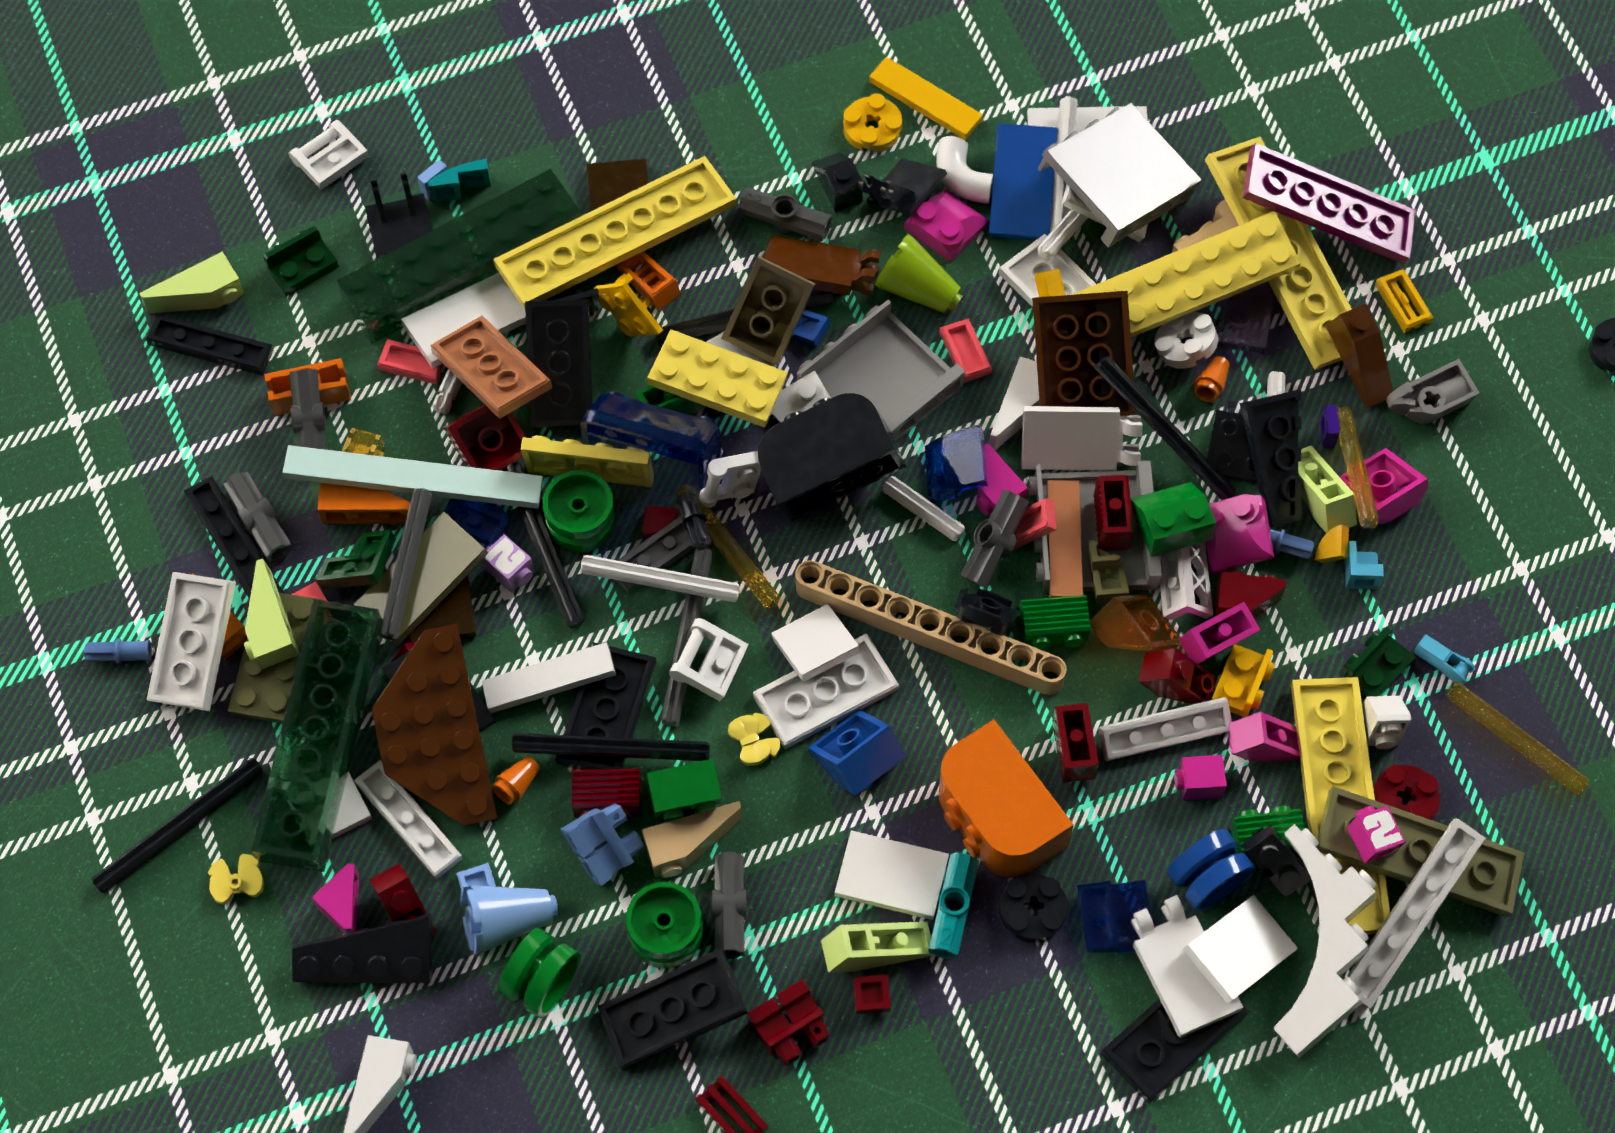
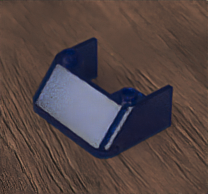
M614 391L601 394L585 412L581 422L583 443L585 445L595 446L596 443H601L602 439L698 465L700 492L707 483L709 463L714 459L720 458L722 454L720 428L713 419L706 416L695 417L633 400Z

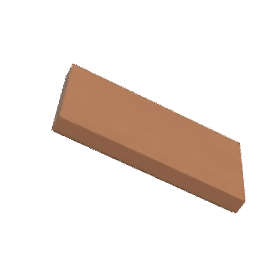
M483 316L476 318L430 345L432 353L499 419L552 388L551 380Z

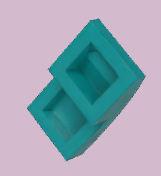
M487 159L455 166L428 181L432 203L462 199L461 189L491 185Z

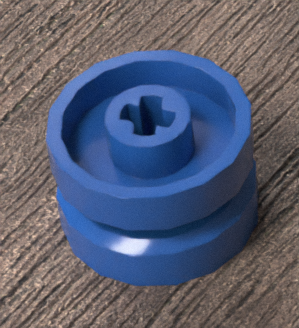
M1225 828L1216 830L1194 843L1177 857L1167 869L1166 873L1176 887H1188L1185 899L1196 912L1204 911L1228 897L1243 885L1256 869L1245 853L1233 854L1237 842Z

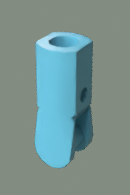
M1427 634L1424 635L1413 652L1458 685L1465 684L1468 672L1472 673L1475 670V665L1472 661L1451 651ZM1448 661L1456 665V668H1453L1452 666L1447 664Z

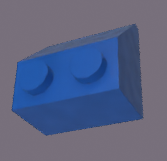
M859 709L808 747L810 753L841 788L855 796L868 790L876 779L884 773L894 770L898 763L906 757L890 726Z

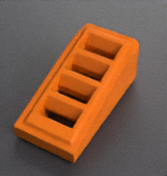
M644 251L617 265V269L622 275L630 273L633 277L630 283L644 298L648 297L651 300L650 304L658 311L681 294L676 279ZM642 263L645 264L644 266H642L641 268H639V269H638L637 271H635L634 273L632 272L634 269H636V268H637L638 266H640Z

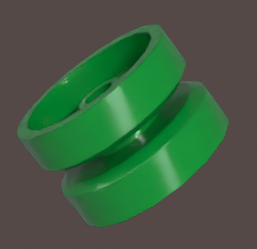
M586 470L568 471L557 476L547 486L543 495V512L546 518V526L552 540L561 548L572 552H589L601 547L611 538L616 526L613 494L608 483L598 474Z
M657 882L645 886L633 896L627 907L626 927L632 949L643 962L656 968H673L686 963L696 954L702 942V915L697 899L687 888L674 882Z
M535 928L518 945L505 966L499 980V994L513 1003L524 999L523 1005L526 1011L538 1018H544L559 1003L571 984L579 967L580 952L567 944H560L555 947L554 936L541 928Z

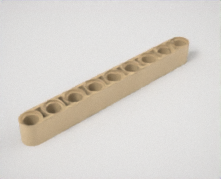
M804 561L796 568V592L805 600L820 606L828 604L835 612L1042 694L1054 695L1063 688L1067 668L1064 661L1058 656L1007 636L994 634L987 628L974 623H965L956 616L819 562ZM812 577L817 579V581L809 584L805 583L803 579ZM836 589H844L845 591H847V593L844 595H836L833 593V591ZM870 600L874 601L877 605L866 607L862 603ZM896 612L904 613L907 617L903 619H896L892 616V614ZM925 624H932L936 626L937 629L933 631H927L923 629L922 626ZM963 636L967 641L958 643L953 641L952 638ZM985 648H993L997 651V653L994 655L985 654L982 650ZM1023 660L1028 665L1018 667L1013 664V661ZM1054 672L1058 677L1056 679H1048L1043 673Z

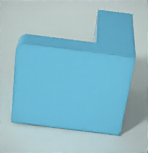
M1349 541L1348 558L1344 559L1346 589L1378 590L1384 577L1383 564H1378L1377 553L1359 552L1356 548V541Z

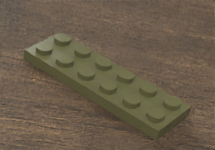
M1333 786L1328 792L1317 839L1319 844L1316 848L1323 854L1327 855L1330 853L1334 858L1410 884L1448 826ZM1374 806L1375 809L1388 806L1405 843L1394 854L1364 864L1347 826L1356 818L1355 813L1365 807ZM1485 839L1447 897L1508 918L1513 914L1524 852Z

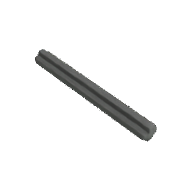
M415 488L412 493L379 631L380 636L387 640H396L399 636L432 494L425 488Z

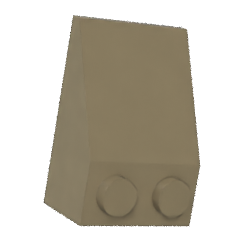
M758 256L721 339L778 365L797 328L815 283Z

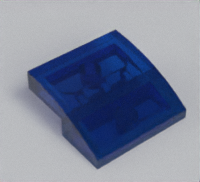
M980 424L946 434L925 446L928 499L931 503L961 498L960 491L988 485L984 433Z
M1110 880L1077 885L1087 952L1112 953L1135 951L1133 944L1135 941L1140 940V937L1131 923V920L1134 919L1133 915L1147 908L1151 916L1146 881L1140 880L1111 884Z

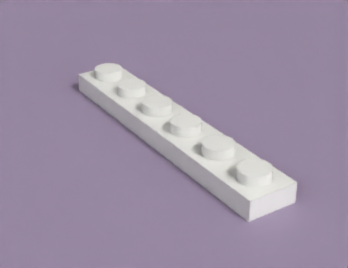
M1458 818L1452 820L1368 945L1370 951L1357 961L1348 975L1361 990V993L1358 995L1361 1003L1369 1009L1372 1008L1485 840L1484 836Z

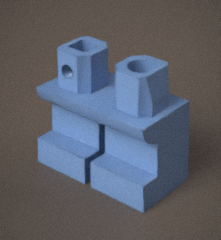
M613 804L603 810L594 808L561 828L576 855H579L578 859L593 883L600 886L612 879L611 876L621 868L632 864L634 861L631 857L644 846L634 830L629 831L620 838L614 828L628 820L623 809L618 804Z

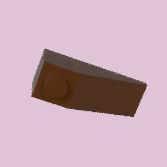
M1363 304L1340 314L1325 326L1365 408L1368 409L1386 401L1387 397L1393 392L1379 328L1367 304Z

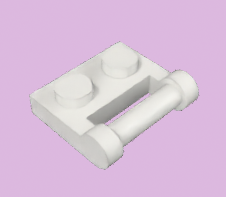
M339 120L329 124V129L300 149L296 147L288 152L293 163L300 167L321 190L369 157L367 149ZM335 138H338L336 141H334L326 148H324L323 150L312 156L310 159H308V157L314 154L316 151L330 143Z
M758 451L712 460L707 468L708 479L706 486L699 495L700 504L711 508L716 505L717 500L732 497L741 499L754 493L762 469L758 460Z
M697 618L691 626L692 634L679 661L672 665L669 675L674 680L686 682L714 699L721 701L749 644L710 622ZM708 638L712 643L699 671L696 672L690 666L703 639Z

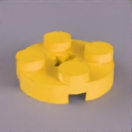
M874 93L869 97L858 99L844 111L843 133L846 140L854 148L862 151L863 147L872 149V152H882L897 143L902 130V115L899 109L892 102L886 100L883 95ZM868 121L878 122L877 128L873 126L867 127L866 125Z

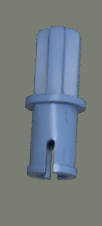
M1270 529L1273 550H1276L1275 554L1283 552L1304 559L1311 557L1314 548L1313 541L1286 534V530L1283 529L1281 532Z
M120 638L116 639L115 642H88L85 644L84 657L88 662L115 661L116 664H121L122 661H151L152 645L150 640L122 642Z

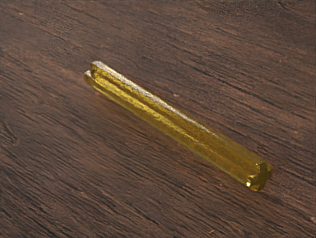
M1339 406L1337 407L1340 431L1339 440L1352 492L1355 494V505L1360 525L1364 529L1369 527L1375 528L1378 525L1379 517L1352 410L1348 406L1343 408Z
M690 484L682 485L677 490L676 496L678 497L679 494L686 492L687 499L690 501L688 491L696 494L699 508L706 515L707 521L705 525L712 542L762 605L766 608L775 606L780 600V595L709 507H705L701 502L699 494Z
M1455 682L1448 689L1446 697L1572 792L1579 795L1589 783L1587 777L1464 685Z

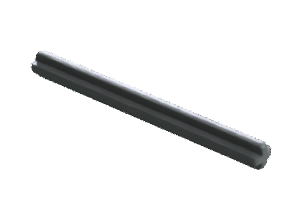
M698 548L695 550L691 575L709 577L712 550L708 548L701 551ZM686 594L672 665L679 661L692 634L691 626L694 620L701 617L704 596ZM671 676L669 678L661 720L665 726L677 727L680 722L687 683L678 682L671 678Z

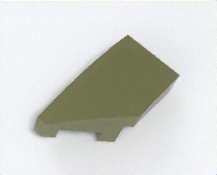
M1094 540L1089 541V560L1096 603L1128 601L1129 589L1124 567L1120 565L1121 557L1115 553L1110 555L1098 548L1097 542Z

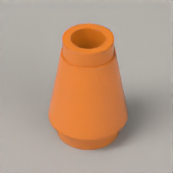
M1220 356L1214 357L1194 381V393L1200 400L1214 402L1223 395L1230 366L1225 358Z
M525 756L522 760L498 775L492 786L495 795L509 805L514 801H520L536 773L540 770L538 763L533 758Z

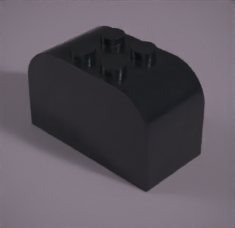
M844 393L833 398H823L816 401L813 407L806 411H797L787 415L783 422L776 424L765 433L758 448V460L774 499L791 521L906 468L892 433L876 407L869 399L855 393Z

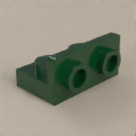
M316 226L300 231L295 237L281 245L273 246L263 255L269 273L286 297L339 267L337 259L322 240Z
M1389 625L1381 633L1378 630L1374 631L1364 644L1367 648L1361 654L1355 652L1344 665L1347 670L1343 678L1358 677L1360 694L1365 700L1366 697L1382 696L1416 658L1415 655L1391 637L1393 628Z

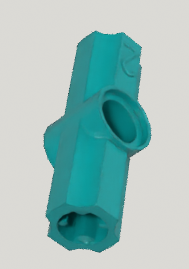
M950 854L928 950L929 953L939 958H958L979 864L978 859L968 854ZM949 901H957L963 908L958 911H951L945 904Z

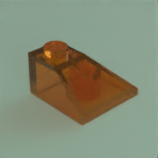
M1147 593L1113 597L1090 620L1096 637L1107 647L1149 652L1182 646L1178 640L1180 636L1168 620L1163 617V614Z

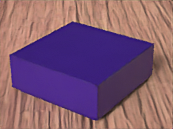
M1337 405L1326 406L1320 419L1323 448H1335L1340 434Z

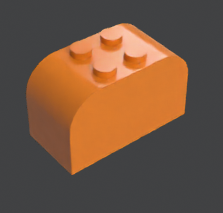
M994 719L954 744L946 752L941 764L938 792L940 804L945 811L944 818L952 830L958 829L964 837L963 844L972 857L978 856L988 870L1001 877L1018 878L1019 876L1029 874L1069 847L1074 824Z

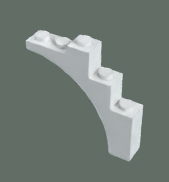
M1294 824L1284 834L1303 860L1313 881L1319 905L1320 934L1316 960L1307 984L1293 1007L1273 1029L1296 1056L1301 1058L1362 1004L1358 997L1361 990L1348 976L1343 980L1340 976L1370 951L1365 943L1369 939L1367 934L1357 923L1350 926L1348 922L1377 898L1376 892L1373 889L1377 884L1363 869L1358 873L1352 866L1341 875L1339 871L1343 868L1330 853L1324 857L1316 848L1319 841L1307 828L1300 831Z

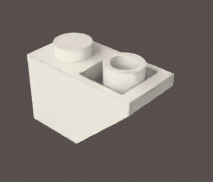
M1366 697L1362 709L1367 746H1376L1378 749H1390L1399 745L1411 721L1410 712L1401 697Z

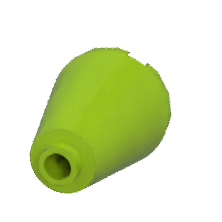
M907 234L898 246L900 249L890 257L881 271L875 286L939 312L945 313L947 309L953 312L963 297L958 293L961 287L914 237Z

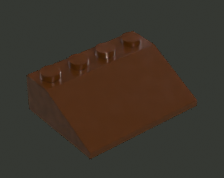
M1128 291L1032 298L1040 406L1119 407L1120 416L1136 415V411L1095 369L1096 364L1107 356L1134 383Z

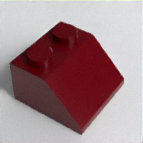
M483 403L443 427L467 467L500 471L523 457L521 443L522 438L527 437L512 412L499 419Z

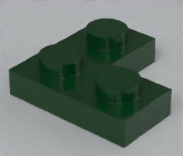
M392 530L362 533L354 555L325 558L316 578L320 589L377 584L396 540Z

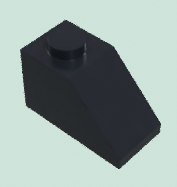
M838 152L812 161V166L835 212L863 202V192L859 189V181H862L851 158Z

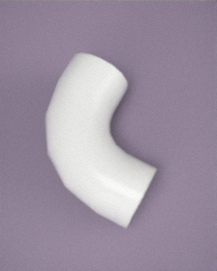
M954 136L942 137L938 143L936 158L937 167L945 169L947 175L942 180L945 187L957 197L972 202L989 204L993 186V174L976 172L967 166L968 143L965 140Z

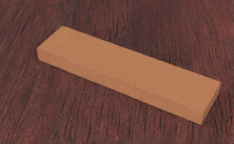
M1047 480V498L1054 501L1057 530L1048 534L1050 598L1083 595L1079 481Z

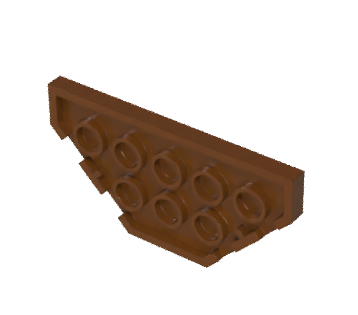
M452 624L424 630L372 708L384 773L387 777L464 826L497 820L498 817L458 625Z

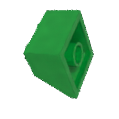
M1191 482L1131 498L1132 510L1151 557L1212 540L1216 526L1215 518L1205 494Z
M714 759L647 773L648 787L655 817L663 816L665 821L683 817V811L696 809L697 813H704L716 810V804L722 803Z

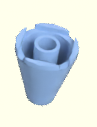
M474 885L464 886L461 889V906L468 905L465 908L466 916L462 917L469 948L474 950L473 954L483 953L525 935L535 928L546 926L552 923L553 916L558 914L556 898L554 895H549L547 889Z

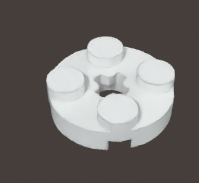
M1192 312L1163 324L1155 336V346L1159 356L1163 358V361L1168 366L1180 369L1197 365L1195 361L1202 357H1205V359L1209 358L1214 353L1218 344V335L1211 317L1198 312ZM1186 337L1193 338L1188 339L1184 344H1182L1181 340Z

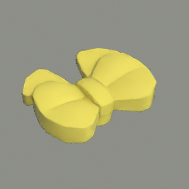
M754 713L753 716H741L729 724L728 735L730 738L740 742L742 747L740 761L746 766L759 765L769 759V756L774 758L780 750V739L778 738L759 740L758 735L771 726L770 720L764 714Z
M242 854L239 858L238 873L232 875L223 859H219L212 864L208 871L211 877L209 887L216 903L222 905L228 903L234 893L239 894L243 892L250 897H258L263 892L264 879L257 867L260 863L256 858L249 854Z

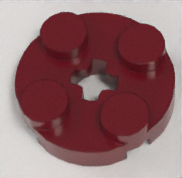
M1391 765L1377 778L1373 786L1375 801L1429 820H1433L1440 806L1437 779L1415 766ZM1406 791L1410 793L1414 801H1409L1408 805H1404L1401 803L1402 798L1398 797L1397 793Z

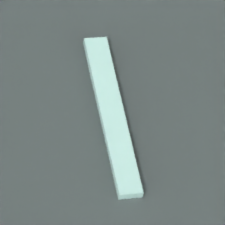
M288 445L282 472L283 478L411 494L415 488H425L432 496L535 509H539L543 476L291 445Z

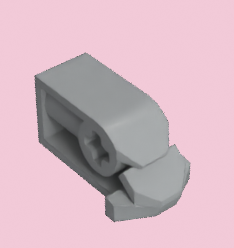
M1457 359L1410 383L1407 382L1401 385L1387 397V404L1389 409L1396 414L1404 415L1415 423L1428 424L1470 404L1479 395V391L1460 359Z

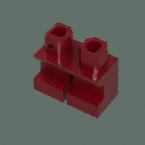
M803 979L777 994V1001L772 997L747 1013L748 1024L771 1056L776 1053L786 1066H789L802 1056L801 1050L795 1043L799 1038L805 1035L813 1048L819 1047L829 1040V1034L824 1024V1013L815 1003Z

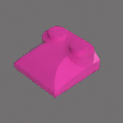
M943 187L927 202L921 204L905 222L904 229L951 263L989 225L990 221Z
M1384 448L1339 476L1355 494V501L1365 508L1367 519L1377 524L1388 523L1419 504L1428 489V478L1387 448Z
M1243 494L1209 504L1216 521L1212 540L1206 541L1205 545L1210 569L1213 574L1274 558L1266 503L1261 495Z

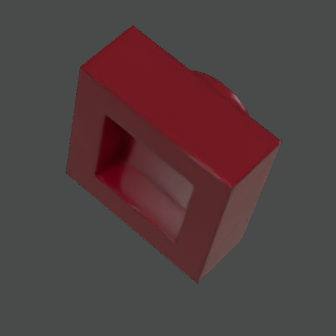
M888 974L853 977L856 1014L891 1012Z

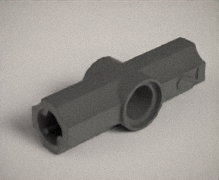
M749 187L744 189L738 205V213L772 224L775 231L779 233L796 232L819 241H823L826 238L832 222V215L802 206L791 195L783 194L776 197Z
M317 369L291 371L289 377L293 400L291 420L293 432L297 438V446L327 450L324 436L326 417L324 404L320 399Z
M237 472L230 476L224 487L231 501L235 504L238 510L237 514L250 537L253 536L268 562H278L287 557L293 548L284 530L280 527L279 519L268 499L262 497L248 472Z
M1003 490L990 518L982 521L974 532L973 540L976 545L961 573L963 578L987 588L1001 558L1009 556L1015 548L1017 538L1014 532L1029 504L1028 500L1011 491Z
M723 852L722 854L715 855V890H712V918L715 921L714 949L722 948L727 959H737L738 957L745 956L744 920H747V892L744 890L745 864L743 855L735 852Z

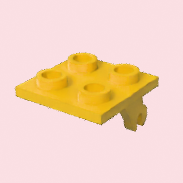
M630 273L621 275L614 284L598 285L595 287L599 292L598 301L600 305L612 313L618 321L617 326L624 334L633 337L660 334L663 331L647 310L651 300L648 297L639 299L628 284L633 279Z

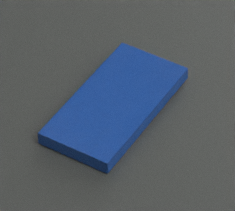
M998 123L989 237L1036 241L1044 234L1047 236L1050 234L1055 170L1050 166L1040 172L1037 168L1043 159L1042 153L1053 143L1057 144V127Z

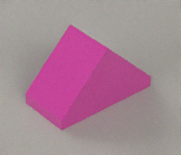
M355 864L345 865L312 896L316 907L343 934L354 933L357 930L359 873Z

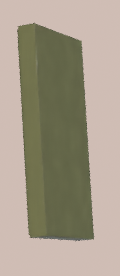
M445 512L422 535L399 636L396 640H392L397 646L488 554L483 546ZM396 561L380 577L379 582L373 584L354 603L379 629Z

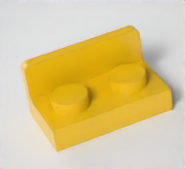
M1237 644L1234 645L1211 700L1227 698L1230 712L1242 717L1249 715L1251 707L1258 710L1265 692L1259 689L1262 680L1269 682L1276 665L1270 662L1274 651L1267 649L1265 655H1262Z

